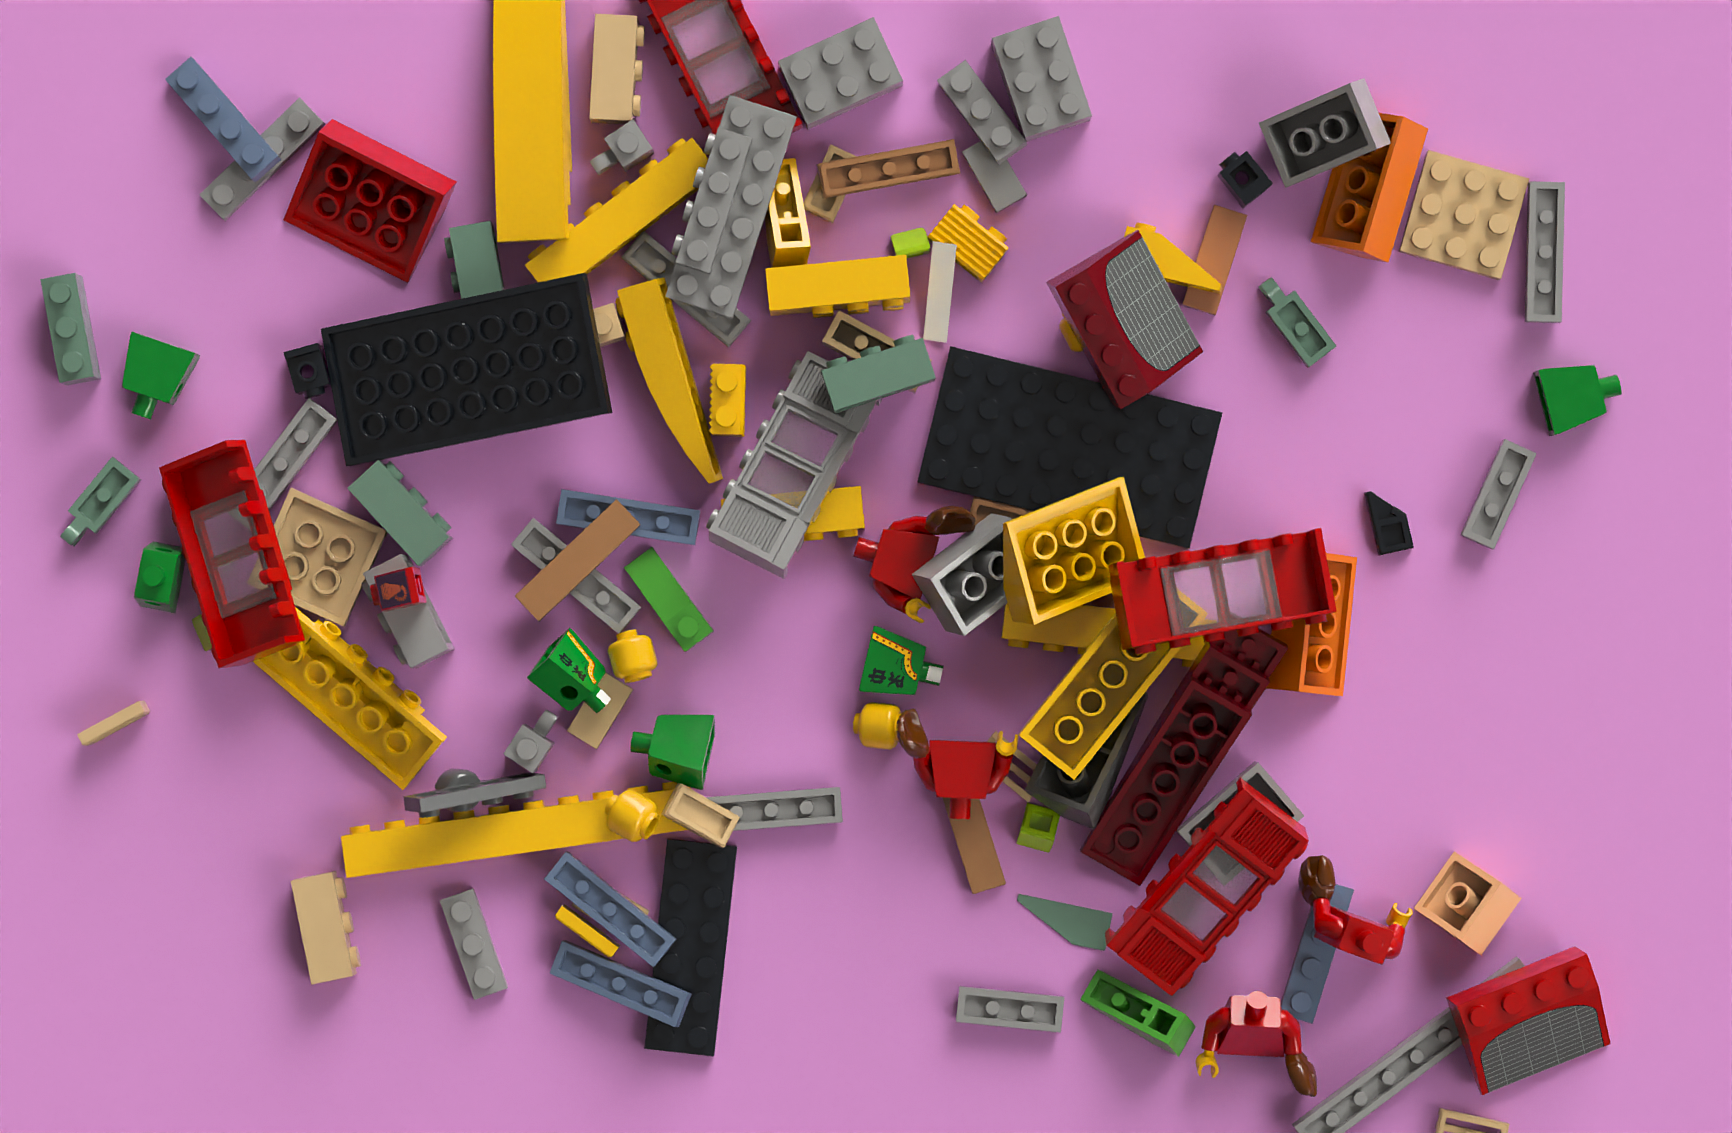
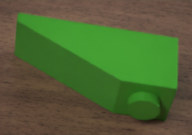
M653 547L624 567L684 652H687L714 632L713 628Z
M1098 969L1080 999L1085 1004L1145 1040L1178 1057L1196 1028L1186 1014Z

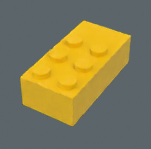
M906 255L765 269L771 316L812 312L813 318H825L834 316L833 310L847 309L848 315L869 313V307L882 305L883 311H895L904 309V303H910Z

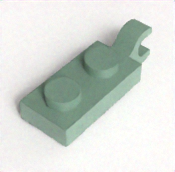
M1272 277L1258 286L1264 296L1273 304V307L1265 313L1307 368L1337 347L1295 290L1285 296Z
M112 457L68 510L76 518L60 537L71 546H75L88 528L97 534L141 479L116 458Z

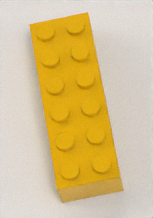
M1176 588L1183 628L1199 626L1208 613ZM1115 613L1017 735L1075 780L1181 647L1170 649L1169 642L1156 644L1157 651L1136 655L1134 648L1123 650Z

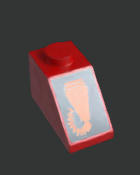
M408 567L374 576L375 584L370 585L374 606L380 605L381 611L384 612L427 603L420 568Z

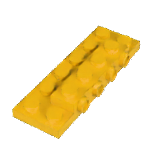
M296 608L305 641L252 662L400 789L404 790L445 741L447 736L422 716L425 709L420 706L421 699L419 696L408 689L402 691L393 683L395 678L389 670L384 667H374L366 660L368 654L361 646L357 644L349 645L339 637L341 631L334 623L330 621H324L323 623L320 619L312 622Z

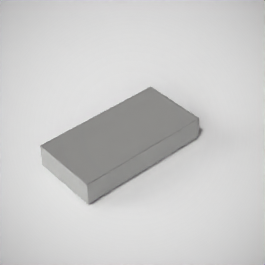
M981 141L962 151L963 156L996 213L1027 196L1008 160L998 165Z

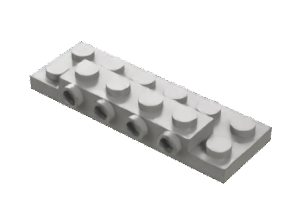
M729 95L716 135L709 133L703 153L708 154L709 158L706 168L698 167L693 182V187L699 189L695 202L688 200L682 220L688 222L684 236L677 234L671 254L676 255L677 259L665 296L666 298L733 319L797 116Z

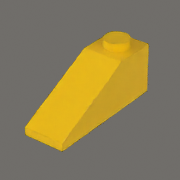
M796 158L783 159L765 216L766 238L771 268L806 265L808 263L811 245Z
M1136 223L1135 228L1126 227L1124 237L1139 230L1166 282L1220 294L1221 283L1162 234L1155 233L1156 227L1144 223Z

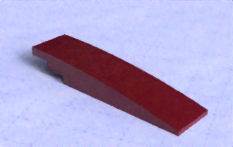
M1230 611L1231 620L1241 619V617ZM1258 628L1259 633L1241 637H1238L1237 630L1224 632L1225 639L1205 643L1115 789L1095 829L1091 830L1081 847V853L1141 886L1252 716L1251 710L1270 683L1269 677L1288 650L1287 644Z

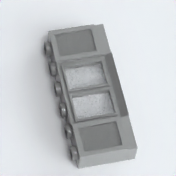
M807 351L802 361L797 360L793 365L788 377L791 379L786 391L782 389L779 391L772 405V408L775 409L770 421L764 419L756 434V438L759 439L753 451L748 449L739 465V468L743 469L737 481L734 479L730 480L723 494V498L726 499L720 511L715 509L712 512L706 528L709 529L710 542L785 579L788 573L787 566L795 551L799 552L803 545L804 534L810 523L816 521L820 513V505L827 492L833 490L840 468L844 461L848 462L850 459L853 445L860 432L865 431L869 423V415L875 404L879 406L882 399L875 400L834 414L821 375V370L827 369L826 362L829 361Z

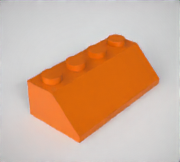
M1379 113L1391 144L1332 168L1310 242L1357 257L1388 263L1428 128L1404 116Z
M1326 553L1337 610L1335 613L1326 615V622L1306 625L1305 619L1292 621V628L1271 632L1273 637L1287 644L1288 650L1269 677L1270 683L1266 687L1267 689L1343 696L1357 557Z

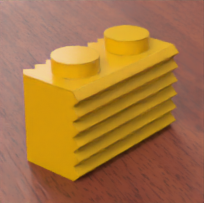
M954 204L929 234L928 240L932 244L935 241L957 245L955 262L982 283L1008 251L1009 247L1004 244L1007 238L991 226L987 231L977 223L980 216L965 204L961 208Z
M712 364L710 366L712 370L710 373L712 377L710 383L712 386L709 388L712 392L709 395L712 399L709 402L712 407L709 408L711 412L709 418L711 421L708 423L711 428L708 431L712 436L744 437L746 366L744 364Z

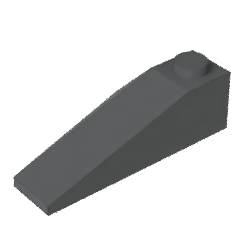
M1145 692L1075 780L1045 756H1042L1025 791L1063 818L1095 829L1113 791L1147 701L1148 693Z

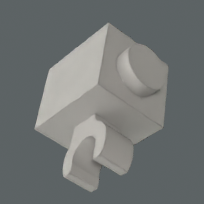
M632 119L604 138L610 149L593 158L590 163L598 175L604 173L618 162L624 171L627 172L653 155L654 150L634 119Z
M545 710L534 728L523 724L503 754L531 773H535L555 744L546 736L557 721L558 716L549 710Z

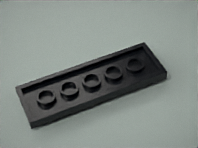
M667 839L658 924L677 940L658 964L653 967L652 977L691 993V997L679 1027H673L648 1016L644 1049L705 1056L715 1055L737 846L725 845L724 848H720L712 843Z

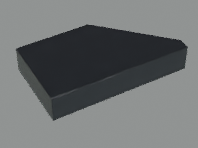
M1371 491L1365 492L1378 556L1414 548L1406 513L1381 499Z

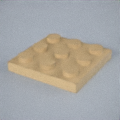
M1428 150L1399 252L1501 280L1529 178Z
M290 488L275 521L274 529L293 589L291 594L294 604L345 627L363 588L361 583L366 581L363 573L372 568L388 532L381 527L294 488ZM259 557L248 584L264 590L269 588L268 584H262L259 579V572L263 571Z

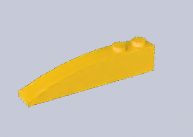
M665 277L617 290L619 298H616V307L620 317L626 320L628 331L625 334L627 345L631 352L635 351L649 391L665 422L686 455L709 484L723 479L671 299L665 297L668 290Z

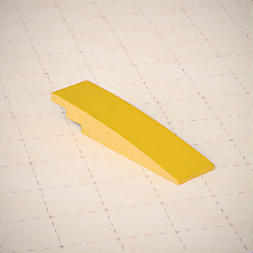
M493 0V108L497 242L513 243L569 239L568 205H571L569 172H572L565 0Z

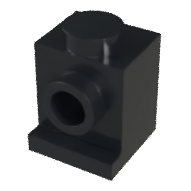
M1247 151L1241 156L1234 152L1219 164L1223 170L1217 176L1239 202L1238 204L1242 209L1273 184ZM1237 173H1245L1248 177V182L1243 185L1238 184L1235 180Z
M315 343L283 352L296 394H304L305 399L326 394L324 388L330 387L331 383L322 345ZM307 365H311L314 369V373L310 378L302 376V369Z

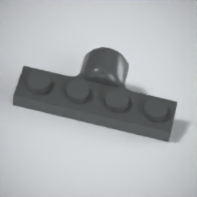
M449 769L438 778L435 784L436 790L403 796L405 811L418 812L419 817L425 818L440 815V809L443 808L451 811H468L473 809L479 801H482V805L499 804L503 802L502 797L513 795V799L533 797L534 790L546 788L545 774L526 772L490 780H480L475 773L469 770Z

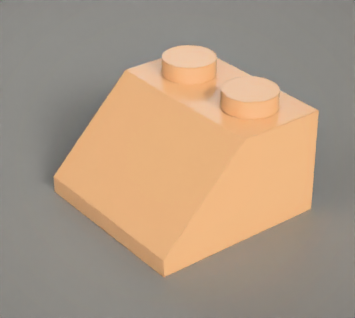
M1454 851L1414 909L1470 949L1482 955L1522 898L1502 882Z

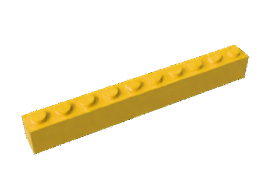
M676 782L662 783L663 790L651 792L648 790V785L627 788V790H633L655 803L657 807L656 813L659 814V822L652 835L688 830L661 815L677 785ZM613 790L592 793L593 800L580 802L578 795L557 798L558 805L544 806V800L524 802L523 810L510 811L509 805L489 807V814L475 816L474 810L454 812V819L440 821L439 815L425 818L419 817V824L405 826V820L384 822V829L374 831L370 830V824L349 827L350 834L341 836L346 878L625 838L612 832L607 826L608 815L605 814V807L609 799L614 795Z

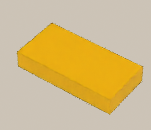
M565 904L555 914V918L608 958L612 957L621 946Z

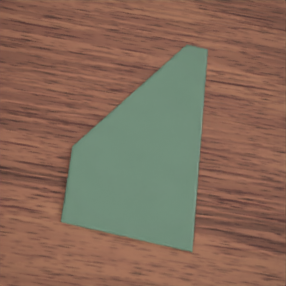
M1018 894V902L1071 944L1105 951V932L1110 928L1113 913Z

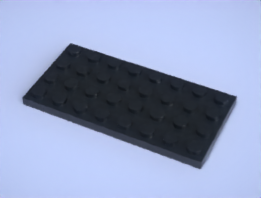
M586 273L321 329L346 466H355L613 413Z
M950 346L917 483L1035 511L1118 477H1124L1139 537L1190 549L1223 412L1149 394L1120 409L1110 402L1100 382Z

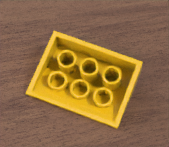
M1118 477L1003 523V588L1013 622L1035 625L1112 593L1108 565L1121 561L1130 562L1145 558L1124 477Z

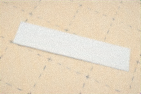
M933 241L924 340L947 343L957 248L955 244Z

